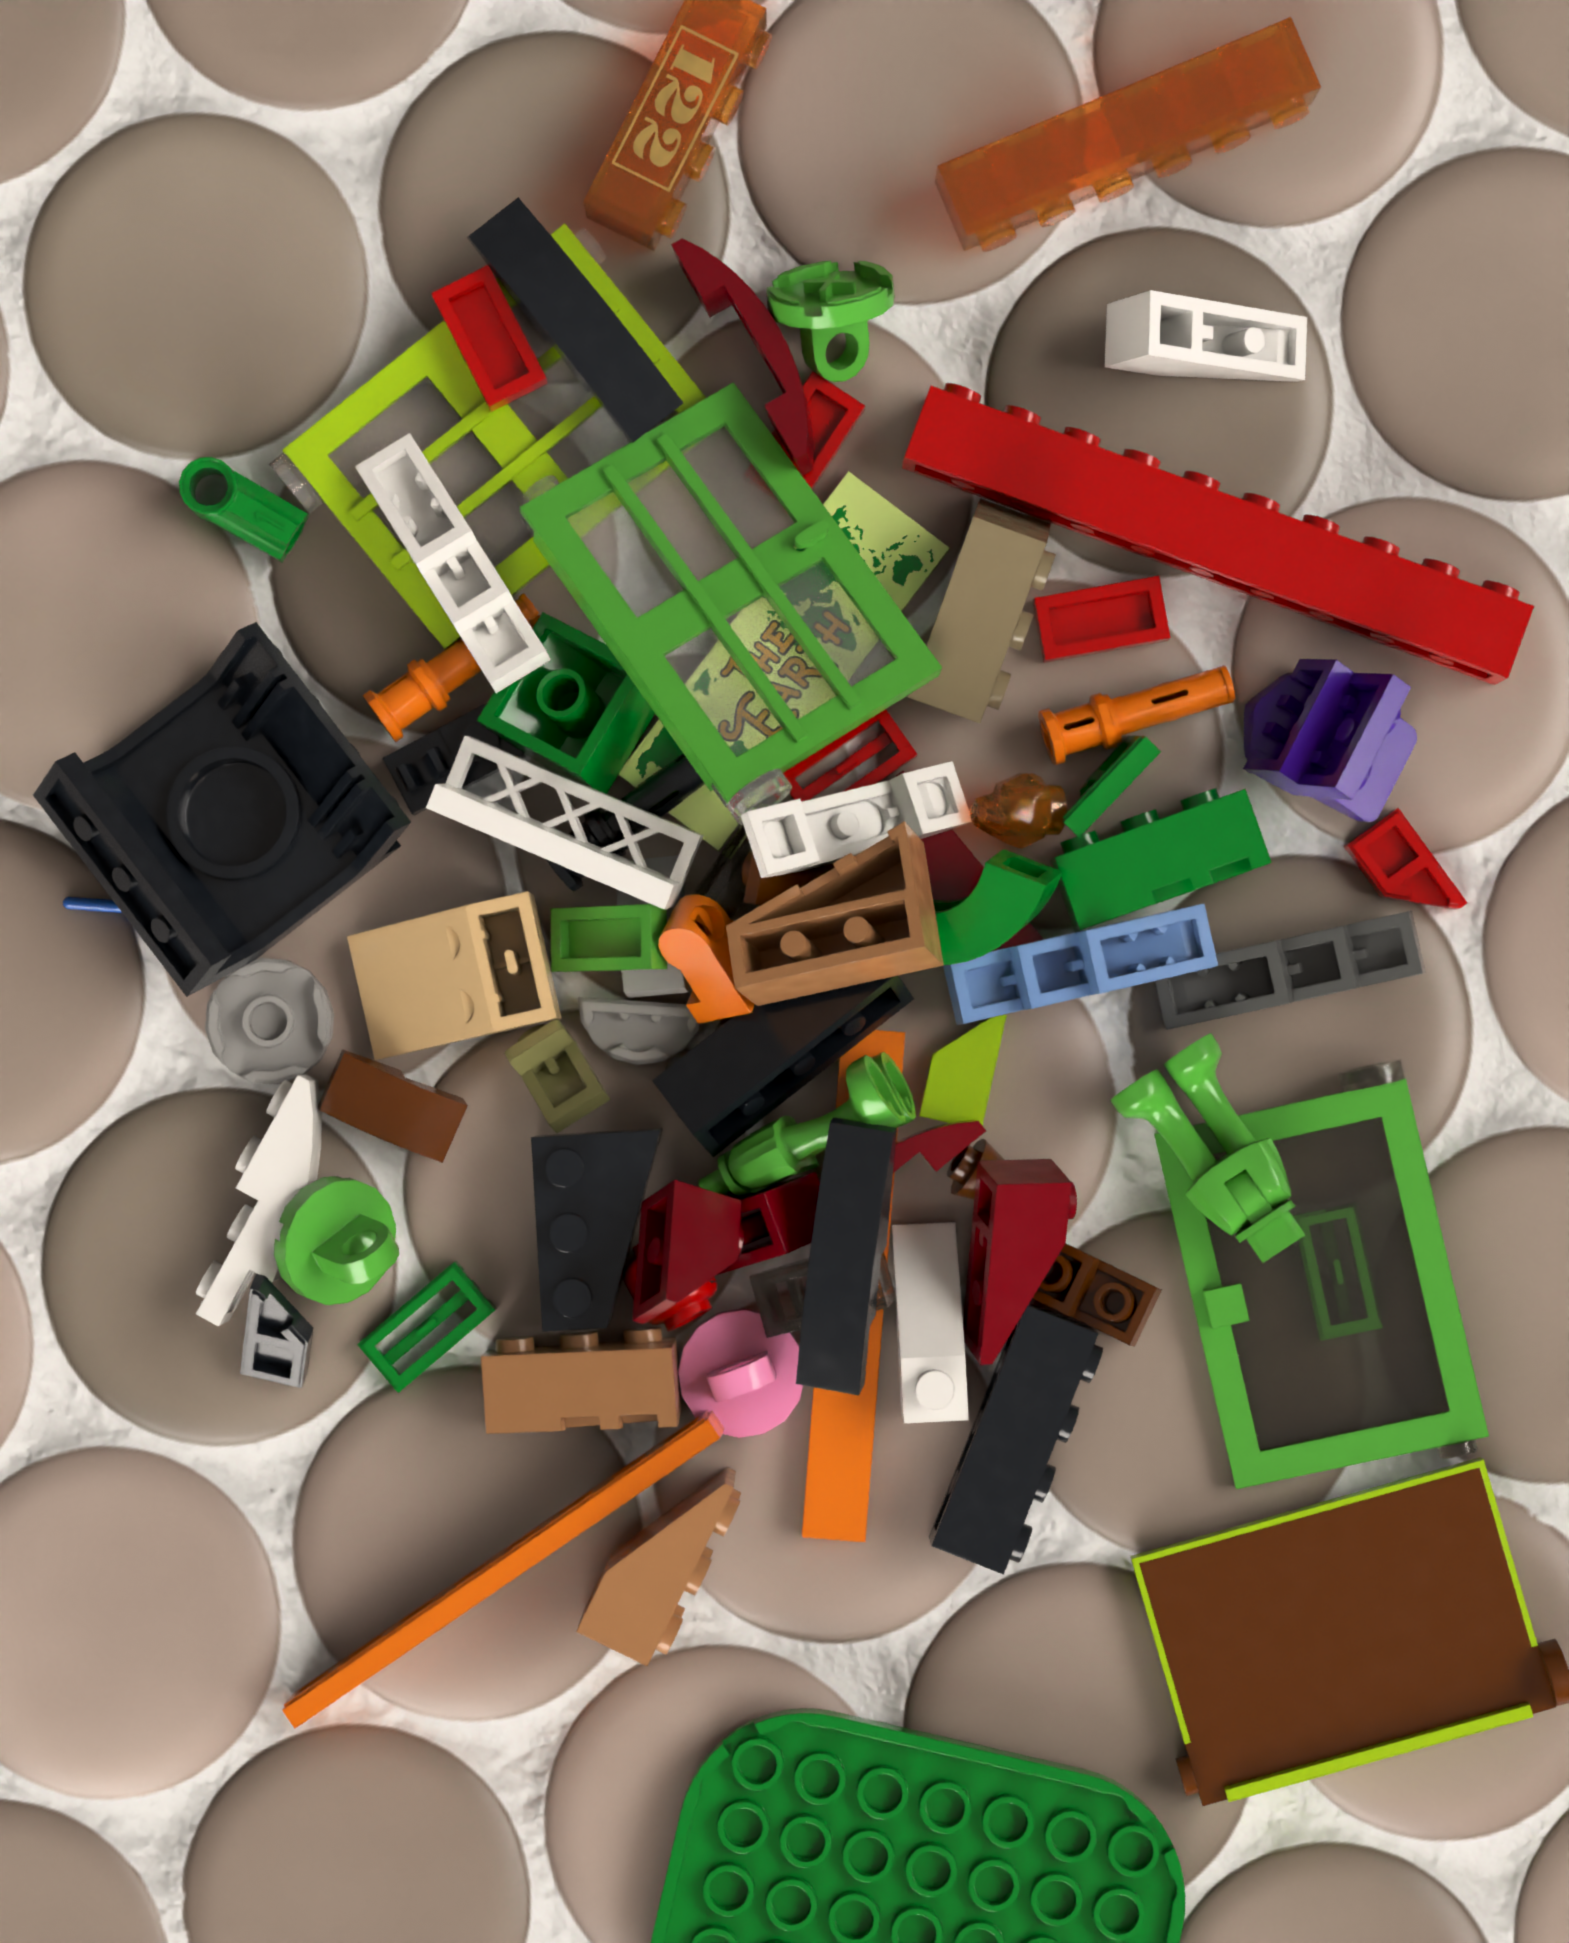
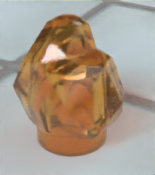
M1018 773L997 782L992 793L975 798L971 804L969 815L973 825L1004 843L1018 849H1023L1045 838V835H1059L1063 831L1065 824L1062 822V816L1067 811V803L1064 790L1060 785L1046 784L1040 776L1034 773Z

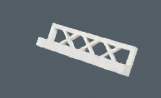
M464 736L446 783L435 784L426 806L431 811L662 909L675 906L704 836L470 736ZM475 754L497 763L507 789L486 798L462 789ZM511 770L528 776L531 779L516 785ZM540 783L554 787L566 814L544 823L532 819L528 814L520 792ZM569 794L590 804L575 809ZM510 796L516 811L495 802ZM599 808L615 813L625 839L603 848L591 844L587 840L578 817ZM628 819L649 829L634 835ZM569 821L575 836L554 827ZM657 833H662L684 842L670 877L647 867L638 846V841ZM628 846L634 861L613 852Z

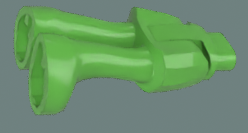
M1209 1033L1169 1059L1164 1064V1067L1198 1110L1227 1155L1219 1160L1215 1159L1180 1107L1159 1069L1135 1081L1110 1101L1117 1112L1124 1118L1147 1120L1162 1135L1193 1182L1185 1194L1188 1199L1224 1232L1232 1236L1237 1233L1235 1237L1239 1243L1246 1239L1260 1261L1264 1263L1306 1234L1289 1211L1295 1207V1204L1292 1200H1287L1291 1197V1188L1281 1157L1272 1139L1266 1138L1256 1141L1222 1091L1216 1077V1068L1222 1052L1212 1033Z
M882 1052L872 1058L865 1055L857 1059L846 1069V1082L849 1092L848 1101L833 1111L809 1121L797 1124L793 1117L786 1115L754 1131L736 1143L731 1151H727L718 1157L719 1169L699 1179V1187L725 1196L733 1193L741 1197L765 1190L792 1176L818 1167L819 1163L815 1156L826 1149L830 1121L833 1117L895 1128L910 1123L915 1119L916 1111L912 1093L904 1076L887 1053Z

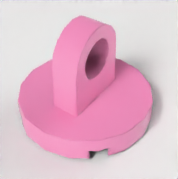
M746 1308L719 1312L698 1325L683 1347L678 1368L681 1395L695 1418L706 1410L709 1412L713 1411L725 1428L723 1432L725 1435L742 1438L765 1434L784 1422L800 1401L803 1385L796 1384L799 1345L789 1328L768 1314Z

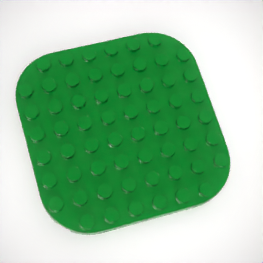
M797 1708L769 1713L743 1724L725 1736L699 1765L686 1790L681 1806L650 1943H1180L1185 1916L1186 1895L1180 1861L1163 1825L1154 1812L1138 1796L1113 1779L1083 1768L840 1712L815 1708Z

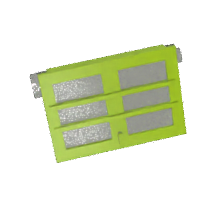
M565 223L550 234L607 303L683 401L681 406L650 430L706 398L705 395L599 266L607 257L592 235L584 228L574 235ZM498 278L496 280L547 378L548 384L491 412L443 320L282 450L283 453L269 463L275 474L308 514L312 513L323 503L327 505L444 650L461 639L355 466L410 433L513 597L550 567L533 542L534 531L521 514L520 506L629 443L592 392L586 391L549 340L545 341ZM714 433L683 450L682 454L686 457ZM665 461L628 484L638 496L669 471L671 466ZM612 492L567 520L581 540H583L622 509L623 505Z

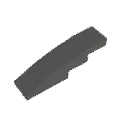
M1412 911L1217 953L1218 966L1157 980L1155 984L1165 1028L1168 1030L1424 974L1426 970Z

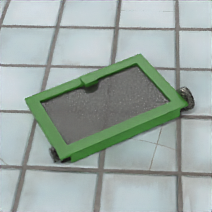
M1401 1059L1339 1072L1338 1077L1342 1092L1238 1115L1256 1141L1266 1138L1272 1139L1281 1157L1291 1188V1197L1287 1200H1292L1295 1204V1207L1289 1211L1306 1234L1264 1263L1260 1261L1246 1239L1239 1243L1235 1237L1237 1233L1232 1236L1224 1232L1188 1199L1185 1194L1193 1184L1191 1178L1162 1135L1154 1133L1236 1489L1438 1447L1439 1456L1442 1459L1466 1456L1478 1451L1476 1439L1489 1437ZM1206 1122L1193 1125L1216 1160L1227 1155Z

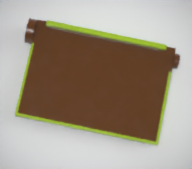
M1481 1457L1130 1556L1187 1752L1186 1756L1175 1758L1186 1796L1198 1793L1202 1806L1228 1800V1802L1236 1801L1532 1718L1535 1713L1569 1703V1669L1565 1657L1555 1638L1537 1643L1486 1465Z

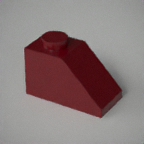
M816 1172L737 1198L742 1201L740 1226L744 1231V1242L738 1260L719 1274L785 1255L811 1243L820 1185Z
M673 1180L642 1201L632 1321L641 1324L647 1323L683 1300L738 1260L744 1242V1231L740 1226L741 1200Z

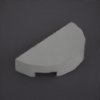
M578 997L581 1023L587 1030L593 1043L613 1059L635 1065L665 1061L684 1050L700 1028V1024L696 1022L686 1004Z

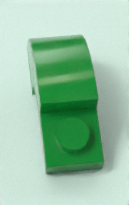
M1003 849L985 862L979 882L969 896L947 901L933 899L944 965L967 962L984 956L1012 938L1033 920L1047 904L1063 872Z

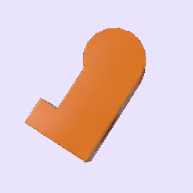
M694 894L686 895L676 903L659 938L658 947L661 955L669 964L680 969L693 991L686 1006L698 1024L750 1014L755 1004L737 991L734 986L726 926L734 921L729 918L725 910L716 901L706 896Z

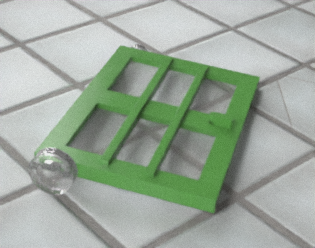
M734 382L645 433L634 443H628L562 483H559L553 475L546 476L530 486L523 496L526 504L520 506L519 517L534 536L533 542L710 792L712 790L715 791L739 825H743L741 814L779 804L790 793L792 785L783 774L785 771L940 675L942 666Z

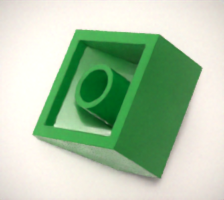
M542 612L532 629L551 660L498 693L494 691L477 721L547 769L607 794L655 713L605 643Z

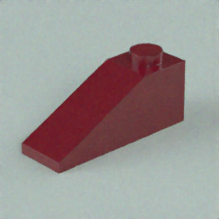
M1052 1159L978 1161L963 1330L964 1343L980 1365L994 1363L1066 1243L1068 1220H1072L1075 1217L1077 1210V1193L1073 1182L1068 1179Z

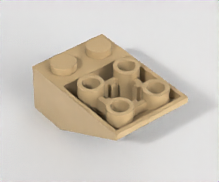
M529 891L464 905L347 936L374 1060L562 1019L535 897Z

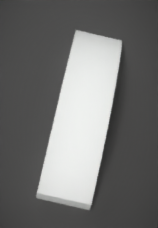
M953 761L902 773L888 781L803 802L800 799L747 811L740 815L761 878L790 874L833 864L850 853L856 856L888 837L887 831L904 821L920 839L972 822Z

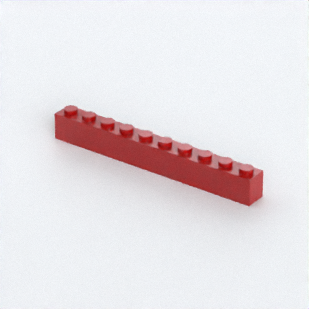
M946 383L944 390L930 386L905 453L902 469L1492 685H1496L1509 678L1534 609L1533 605L1518 600L1520 592L1515 588L1490 580L1483 581L1482 587L1458 578L1460 574L1458 568L1439 560L1425 558L1422 565L1398 556L1400 552L1398 546L1379 538L1365 536L1361 543L1338 534L1340 530L1338 524L1319 516L1306 514L1302 521L1278 512L1280 509L1279 503L1262 495L1244 493L1243 498L1240 499L1219 491L1221 483L1202 473L1185 471L1183 477L1159 469L1161 461L1147 453L1134 449H1125L1123 455L1106 450L1099 447L1101 439L1087 431L1074 427H1065L1064 432L1060 433L1039 425L1041 417L1027 409L1006 405L1004 411H1000L979 403L981 395L964 386Z

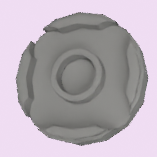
M259 958L225 976L217 989L213 991L207 1003L205 1031L213 1054L231 1072L251 1083L281 1084L284 1080L290 1081L296 1079L297 1075L306 1074L322 1060L333 1038L334 1011L327 990L311 971L289 960Z

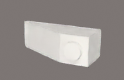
M1150 290L1107 304L1105 368L1156 376L1288 382L1305 380L1307 317Z
M954 1221L892 1225L900 1403L903 1422L924 1423L969 1420L956 1223Z

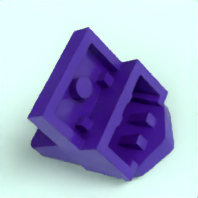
M1299 659L1293 672L1280 676L1245 704L1244 754L1247 762L1243 769L1292 795L1312 797L1353 820L1373 822L1379 817L1417 742L1416 730L1400 718V708L1411 687L1394 674L1354 673L1337 659Z

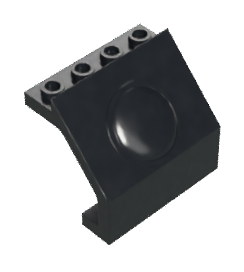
M257 622L237 630L214 665L199 682L113 748L85 762H82L75 752L55 761L33 794L34 798L186 997L259 958L400 848L401 845L397 839L411 823L399 807L396 799L385 789L361 758L357 749L347 740L323 709L319 700L309 691L285 660L281 651L271 642Z

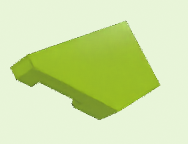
M1004 1014L986 1019L932 1054L918 1116L947 1123L975 1119L983 1126L1007 1015Z

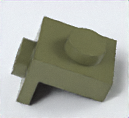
M559 1019L552 1020L548 1024L530 1028L520 1036L515 1045L508 1048L504 1053L509 1063L522 1077L548 1124L556 1133H559L611 1100L578 1043Z

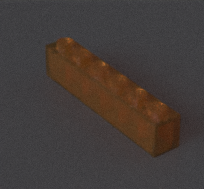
M1289 17L937 166L935 185L963 250L966 251L980 245L983 252L991 251L1014 240L1017 237L1015 230L1037 220L1041 227L1054 225L1076 212L1074 205L1094 196H1097L1100 203L1113 200L1134 188L1132 180L1154 171L1158 178L1170 176L1188 167L1193 162L1191 156L1203 150L1214 147L1217 154L1224 153L1247 142L1251 138L1249 131L1270 122H1272L1274 129H1280L1301 120L1310 113L1308 106L1312 105L1321 85L1294 22Z

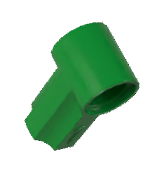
M201 457L190 462L182 471L179 480L180 495L184 503L198 517L216 524L281 563L289 552L292 551L309 518L308 513L232 470L222 460L213 457ZM214 474L226 478L228 490L221 502L207 506L198 503L195 490L202 478Z

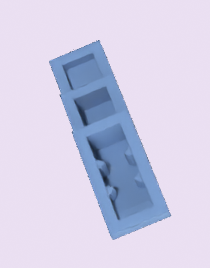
M1203 903L994 950L976 959L953 965H944L943 968L956 1025L1208 969L1218 966L1205 904Z

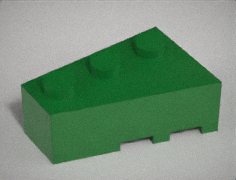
M1217 788L1196 794L1180 801L1183 808L1182 812L1162 819L1159 818L1156 809L1133 816L1120 822L1123 833L1101 841L1096 830L1082 834L1080 838L1076 836L1060 842L1063 854L1051 859L1050 864L1052 868L1063 872L1058 887L1074 932L1272 863L1246 789L1221 798Z

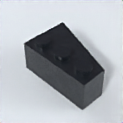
M663 1128L536 1135L531 1137L542 1332L607 1328L611 1323L640 1215L641 1204L645 1198Z

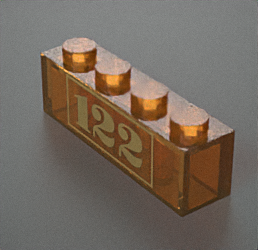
M684 0L583 201L588 219L652 251H655L662 235L670 239L674 236L687 208V204L680 201L690 179L700 182L706 174L716 149L709 142L719 122L728 126L733 120L744 94V91L737 88L747 66L755 70L759 67L770 45L772 34L765 31L767 28L765 7L751 0Z

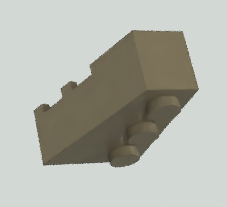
M979 499L927 643L928 649L942 666V670L937 678L909 694L908 698L977 723H981L987 706L999 710L1011 677L1010 673L1000 670L1008 647L1021 650L1034 615L1022 610L1031 587L1043 591L1056 556L1054 553L1045 551L1051 523L993 502Z

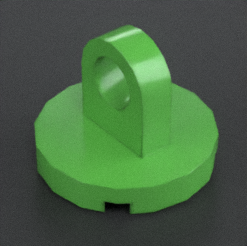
M821 261L785 271L772 281L773 287H767L766 298L769 313L775 322L800 329L801 347L805 364L821 377L833 382H843L856 376L864 367L869 355L870 344L868 320L884 314L894 304L893 275L881 265L867 261L854 262L855 271H839L838 262ZM844 333L846 347L843 354L837 360L827 363L826 348L828 343L834 336Z
M322 1177L301 1188L285 1206L279 1220L283 1224L280 1231V1241L275 1239L274 1257L282 1279L295 1293L324 1305L349 1303L368 1293L396 1262L399 1256V1247L395 1241L396 1223L390 1204L376 1188L350 1177Z

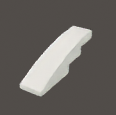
M410 433L355 466L495 693H498L551 660L544 646L515 603L508 588L478 543L469 525Z

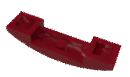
M681 238L671 244L680 268L709 318L732 305L783 394L764 406L774 430L800 474L803 476L813 470L814 457L813 428L809 406L797 366L778 325L753 290L732 269L703 248Z

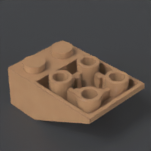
M728 1467L611 1553L583 1611L577 1633L645 1666H648L655 1650L667 1655L683 1622L682 1615L685 1607L678 1605V1602L684 1591L694 1596L696 1595L712 1560L710 1558L713 1550L706 1547V1544L712 1532L724 1537L740 1504L741 1492L734 1489L735 1470Z

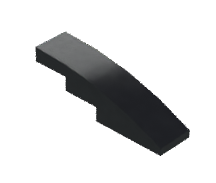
M519 197L467 237L545 341L549 340L586 391L592 392L629 443H634L683 404V401L607 303Z
M835 1117L830 1121L809 1255L796 1384L858 1396L865 1385L869 1330L876 1315L880 1259L887 1246L897 1132L895 1127L872 1125Z

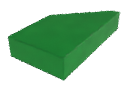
M1128 735L1088 777L1080 789L1081 797L1064 813L1062 822L1080 838L1161 751L1146 736Z

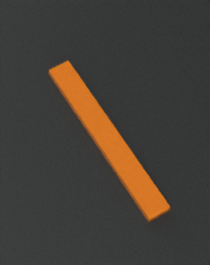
M874 1030L839 1058L835 1109L849 1100L846 1069L857 1059L865 1055L872 1058L884 1052L892 1058L901 1073L903 1072L906 1032ZM894 1173L892 1178L887 1246L880 1259L876 1315L869 1330L865 1385L859 1396L813 1387L802 1522L803 1538L866 1542Z
M706 1410L295 1691L284 1704L283 1713L294 1729L719 1440L725 1428L713 1411L709 1412Z

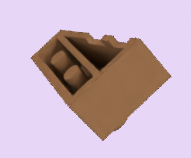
M904 821L887 831L888 837L856 856L850 853L834 862L835 868L801 888L798 885L793 886L728 924L726 931L735 989L755 1005L761 1006L944 966L924 842Z
M641 1327L623 1330V1341L598 1342V1332L594 1331L560 1334V1345L534 1347V1336L496 1339V1350H487L481 1355L486 1434L564 1431L569 1427L600 1425V1430L621 1429L624 1423L658 1421V1428L678 1427L682 1410L676 1337L662 1338L661 1327Z

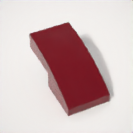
M974 1119L934 1126L900 1139L895 1143L893 1173L917 1153H920L932 1169L937 1172L985 1133L986 1129L978 1120Z

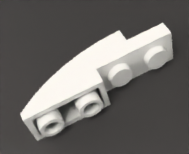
M307 1074L297 1075L293 1084L287 1080L281 1083L266 1111L267 1114L274 1117L262 1140L253 1136L236 1164L235 1169L243 1173L236 1189L253 1197L258 1202L254 1208L247 1204L242 1207L227 1234V1238L235 1242L223 1264L213 1261L196 1290V1294L204 1298L196 1315L216 1326H220L230 1320L255 1273L266 1276L271 1282L282 1278L274 1257L275 1239L280 1241V1231L283 1227L279 1220L285 1206L300 1189L317 1180L321 1153L322 1111L318 1108L320 1102L318 1080Z

